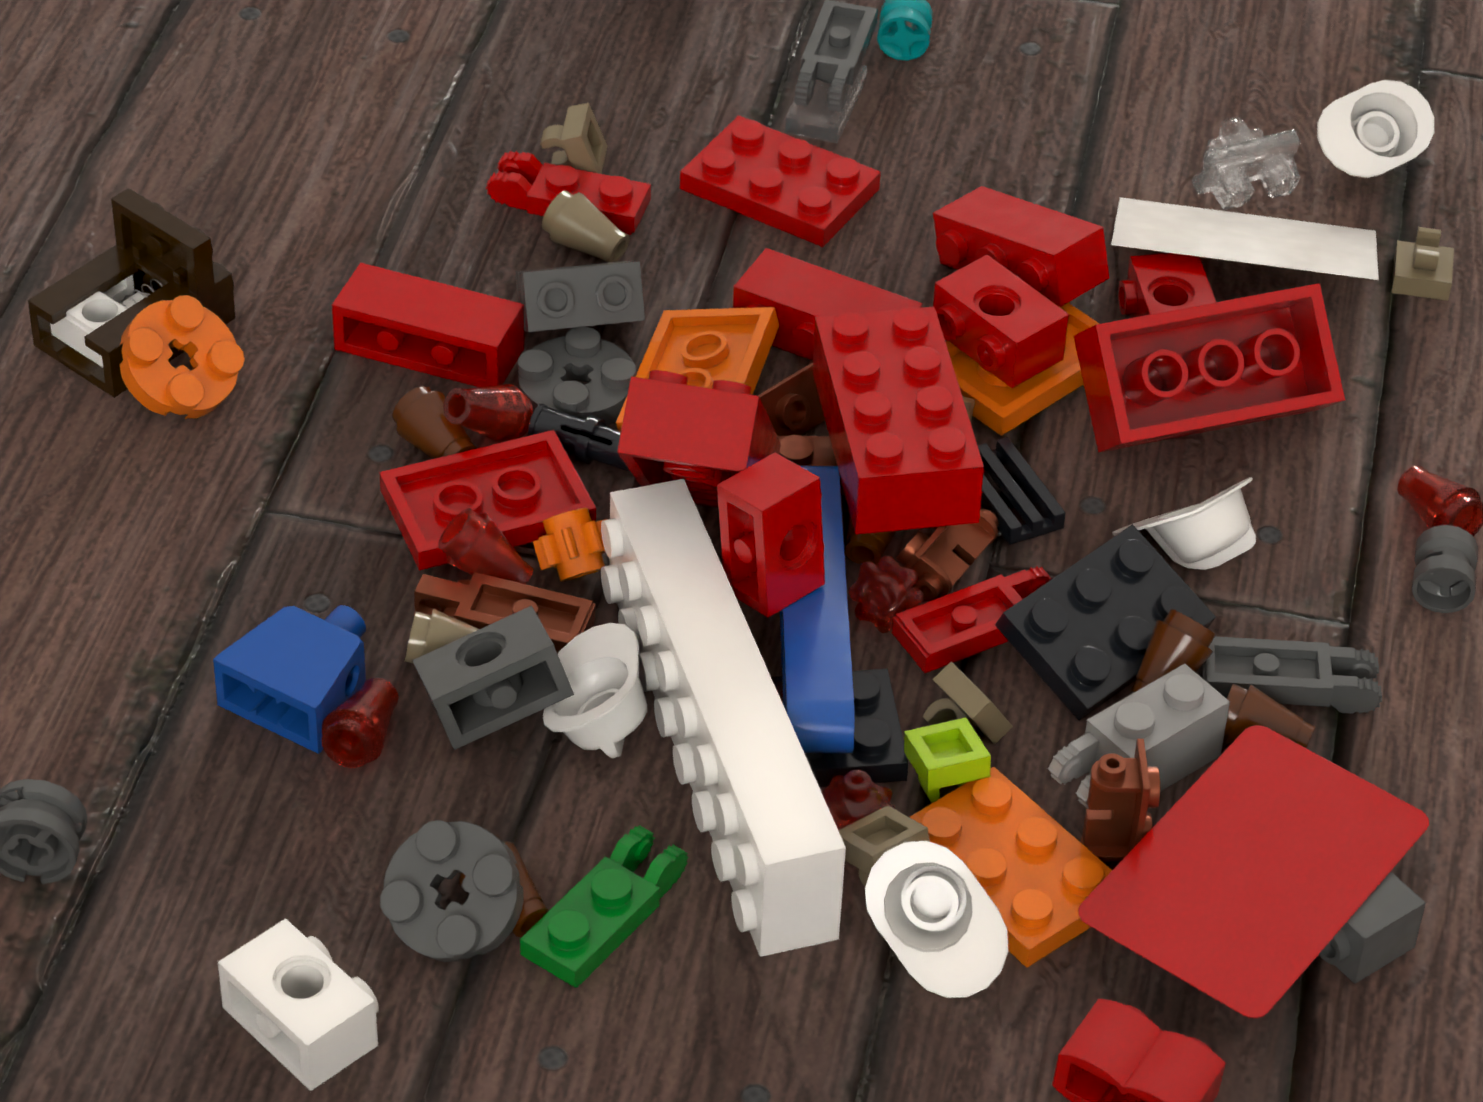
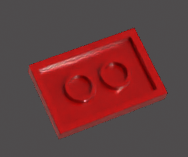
M738 115L680 171V189L824 247L880 189L881 172L860 164L853 159L812 145L803 139L792 137L764 126L755 120H749Z
M554 430L379 472L380 491L419 571L539 540V537L546 536L543 520L568 511L588 508L591 520L596 522V506Z

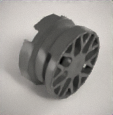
M23 779L10 782L0 789V873L23 883L26 875L41 876L42 884L57 882L69 875L77 861L80 850L79 841L88 822L86 808L79 798L64 787L45 780Z

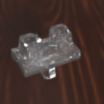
M1239 117L1224 119L1220 125L1219 137L1208 140V150H1206L1203 156L1202 172L1194 175L1191 182L1197 194L1212 191L1224 211L1241 207L1249 202L1255 191L1250 181L1258 179L1261 180L1268 196L1277 198L1289 195L1294 191L1301 178L1293 159L1301 141L1295 129L1264 136L1260 128L1248 130L1245 122Z

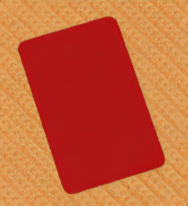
M1259 725L1246 728L1088 895L1080 904L1078 915L1088 926L1241 1015L1259 1018L1265 1016L1424 834L1429 827V819L1420 809L1270 728Z

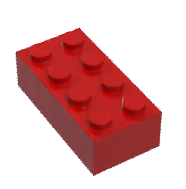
M1320 283L1096 324L1073 336L1098 453L1316 411L1345 401Z
M906 307L899 310L865 313L847 312L840 315L815 317L813 376L855 534L979 523L984 465L935 307Z
M661 370L650 371L649 379L631 376L617 453L641 486L684 479L696 505L719 508L717 485L774 452L780 454L781 443L760 397L750 395L752 389L750 386L727 380L713 381L712 389L687 385L688 378L686 376Z

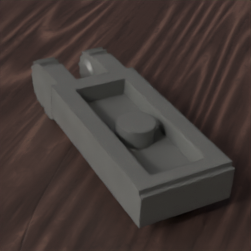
M825 0L801 58V71L797 79L794 97L796 105L808 106L814 94L816 79L831 84L827 93L828 110L836 112L843 110L849 85H854L875 31L878 15L877 8Z
M1215 636L1209 646L1213 653L1199 668V676L1225 698H1227L1232 684L1247 690L1251 684L1280 704L1330 707L1331 704L1340 713L1353 714L1354 712H1359L1361 714L1366 712L1368 714L1369 711H1375L1376 707H1380V702H1382L1381 686H1378V681H1373V678H1377L1376 674H1379L1378 657H1375V653H1371L1369 649L1363 650L1361 648L1360 650H1355V648L1334 647L1330 646L1329 643Z

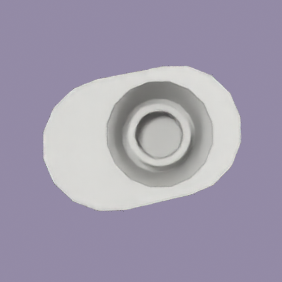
M1381 80L1368 84L1335 100L1322 111L1317 122V139L1325 156L1340 170L1349 175L1363 178L1382 175L1416 158L1428 147L1434 134V115L1428 101L1417 89L1401 81Z
M1249 477L1201 503L1133 523L1138 531L1146 529L1177 564L1189 569L1200 570L1220 566L1251 549L1256 543V534L1241 488L1250 483L1253 478ZM1132 524L1117 529L1112 534L1116 536Z
M607 623L592 627L575 636L559 651V659L574 695L545 708L543 721L545 727L553 732H563L580 748L584 750L601 749L607 756L613 759L621 756L625 737L632 733L643 721L647 713V703L638 676L639 643L636 633L625 624Z
M929 841L903 842L885 851L871 868L865 886L866 907L875 927L887 941L909 974L926 990L946 998L969 997L988 988L1002 972L1009 951L1008 933L997 906L970 869L947 847Z

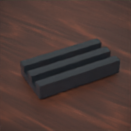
M1008 437L998 439L996 449L991 450L987 443L978 445L984 470L988 472L1001 490L1000 497L983 474L981 507L991 511L997 517L999 522L997 529L1009 545L1064 528L1066 512ZM1008 506L1015 508L1026 524L1021 525Z

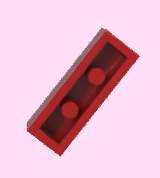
M983 186L933 212L936 248L939 253L940 264L959 270L988 255L1059 307L1110 278L1103 226Z
M768 248L764 249L733 287V308H775L780 326L772 346L813 360L815 317L840 315L847 312L865 313L899 310L906 307L922 308L923 303Z
M361 262L332 303L334 350L495 392L500 390L525 349L524 304Z

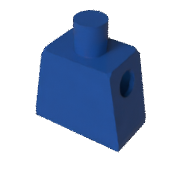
M345 605L337 606L324 620L295 606L283 607L213 659L217 705L319 754L325 748L364 688L366 681L364 643L360 639L366 632L364 620L354 609Z

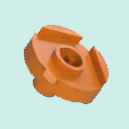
M180 295L173 300L158 301L144 308L127 326L120 342V346L123 344L121 350L123 361L119 366L126 387L143 406L152 412L164 416L172 412L178 415H187L185 419L199 418L212 412L232 392L237 382L238 372L244 364L243 351L236 344L226 324L212 311L203 307L200 301L188 295ZM170 347L182 349L189 355L192 365L191 371L184 365L174 368L168 360L173 354Z

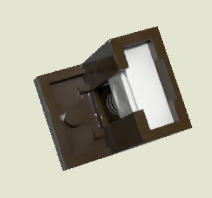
M130 188L111 198L116 245L28 299L34 346L114 398L128 389L122 379L119 366L123 361L121 351L123 344L120 346L122 334L137 314L147 306L158 301L173 300L180 295H188L200 301L203 307L212 311L225 324L236 318L232 273L220 263L213 262L211 238L200 229L190 226L167 212L161 205L149 201ZM170 347L173 354L168 361L170 362L185 351L179 350L176 347Z

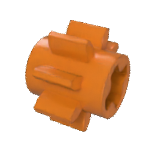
M588 508L568 511L543 520L546 536L539 537V540L533 541L541 571L552 567L554 569L557 568L561 582L601 571V567L605 566L602 554L606 553L601 534L602 520L592 521Z

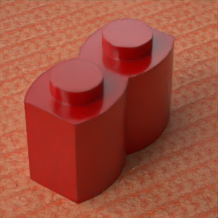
M1098 999L1060 1051L1052 1086L1071 1102H1213L1219 1093L1226 1062L1213 1052L1207 1044L1197 1038L1187 1037L1175 1032L1162 1031L1136 1007L1112 1000Z

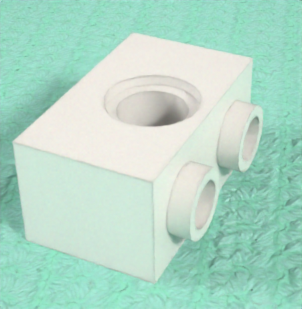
M286 918L218 962L222 1007L310 1091L378 1046L376 1013L379 1010V1005L371 988L359 977L351 979L333 962L330 953L319 939L314 936L307 938Z

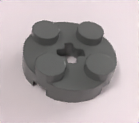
M589 327L572 328L566 333V336L542 342L519 356V402L529 416H532L539 404H544L552 409L585 420L591 415L604 419L606 426L617 421L628 395L631 376H636V365L631 357L619 346L602 340L597 330ZM572 380L585 381V382H587V384H583V383H581V382L572 381Z
M430 821L424 824L417 833L406 839L393 855L385 874L384 889L380 896V906L384 915L390 920L397 936L407 946L429 958L442 962L460 961L458 959H468L478 953L484 955L502 944L519 920L524 897L523 886L520 885L519 871L516 867L518 863L507 844L493 833L478 825L464 821ZM457 873L464 874L466 877L462 882V887L469 893L466 902L461 905L458 902L452 901L444 910L439 904L442 894L438 891L439 885L444 879L452 880Z

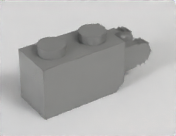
M1183 664L1087 719L1085 734L1069 743L1067 747L1064 746L1062 750H1058V753L1053 756L1047 769L1051 773L1050 776L1060 785L1062 783L1066 784L1087 772L1091 773L1093 764L1105 754L1114 753L1123 758H1134L1137 739H1144L1147 766L1158 767L1161 792L1221 755L1230 701L1190 667ZM1090 774L1086 775V778L1081 781L1075 793L1079 798L1078 801L1087 809Z

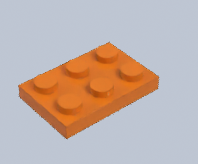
M1070 303L1061 306L1060 308L1069 314L1064 359L1014 388H1010L992 373L984 370L976 361L952 343L946 341L962 396L976 399L972 416L1002 436L1084 385L1073 336L1100 323Z
M775 308L664 310L635 377L649 379V374L652 370L669 371L686 376L688 378L687 385L712 389L713 381L727 380L750 386L752 388L750 395H753L780 326ZM627 397L616 421L619 431L622 428Z
M995 767L991 768L990 777L967 782L910 816L911 819L928 828L930 842L947 847L970 869L997 906L1007 927L1009 952L1026 968L1091 928L1080 919L1078 908L1112 870Z

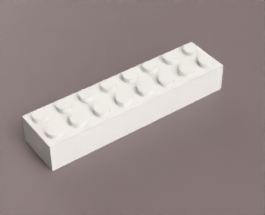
M679 479L610 492V519L602 520L601 522L602 541L609 558V565L601 567V583L604 596L608 604L617 603L619 607L618 623L625 624L636 633L639 643L638 676L643 691H653L655 696L654 713L659 733L663 738L671 736L674 743L673 762L678 780L681 784L690 783L693 790L692 808L696 825L700 832L709 831L712 837L711 852L717 877L721 882L729 880L733 889L731 901L738 929L741 932L750 931L760 957L839 940L846 847L685 480Z

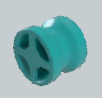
M885 0L880 12L877 42L880 49L887 56L896 60L908 61L916 59L925 53L930 42V28L933 18L930 4L926 0ZM906 21L912 23V26L908 27Z

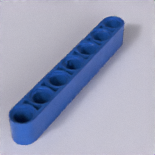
M801 466L820 477L825 584L779 611L783 706L804 753H853L854 692L838 466Z

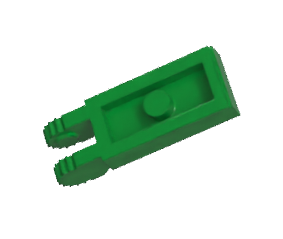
M641 825L630 829V832L617 842L610 858L605 856L520 938V955L574 988H577L659 907L660 898L672 887L673 883H676L681 878V874L685 871V866L688 864V853L675 845H669L662 854H659L651 862L644 878L635 874L634 871L651 852L655 837H653L654 833Z

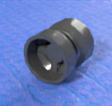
M1450 525L1434 526L1424 531L1418 537L1415 547L1414 561L1416 568L1412 581V592L1415 600L1422 607L1433 612L1451 613L1466 608L1474 600L1477 578L1475 570L1478 562L1476 539L1468 531Z

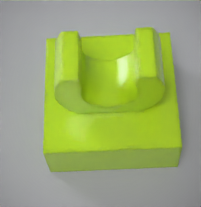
M966 717L904 731V753L918 774L919 783L932 803L940 798V788L952 785L960 787L967 782L990 777L991 755Z

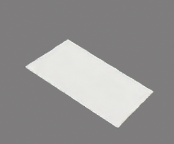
M1121 197L1119 199L1111 243L1114 246L1379 280L1376 231Z

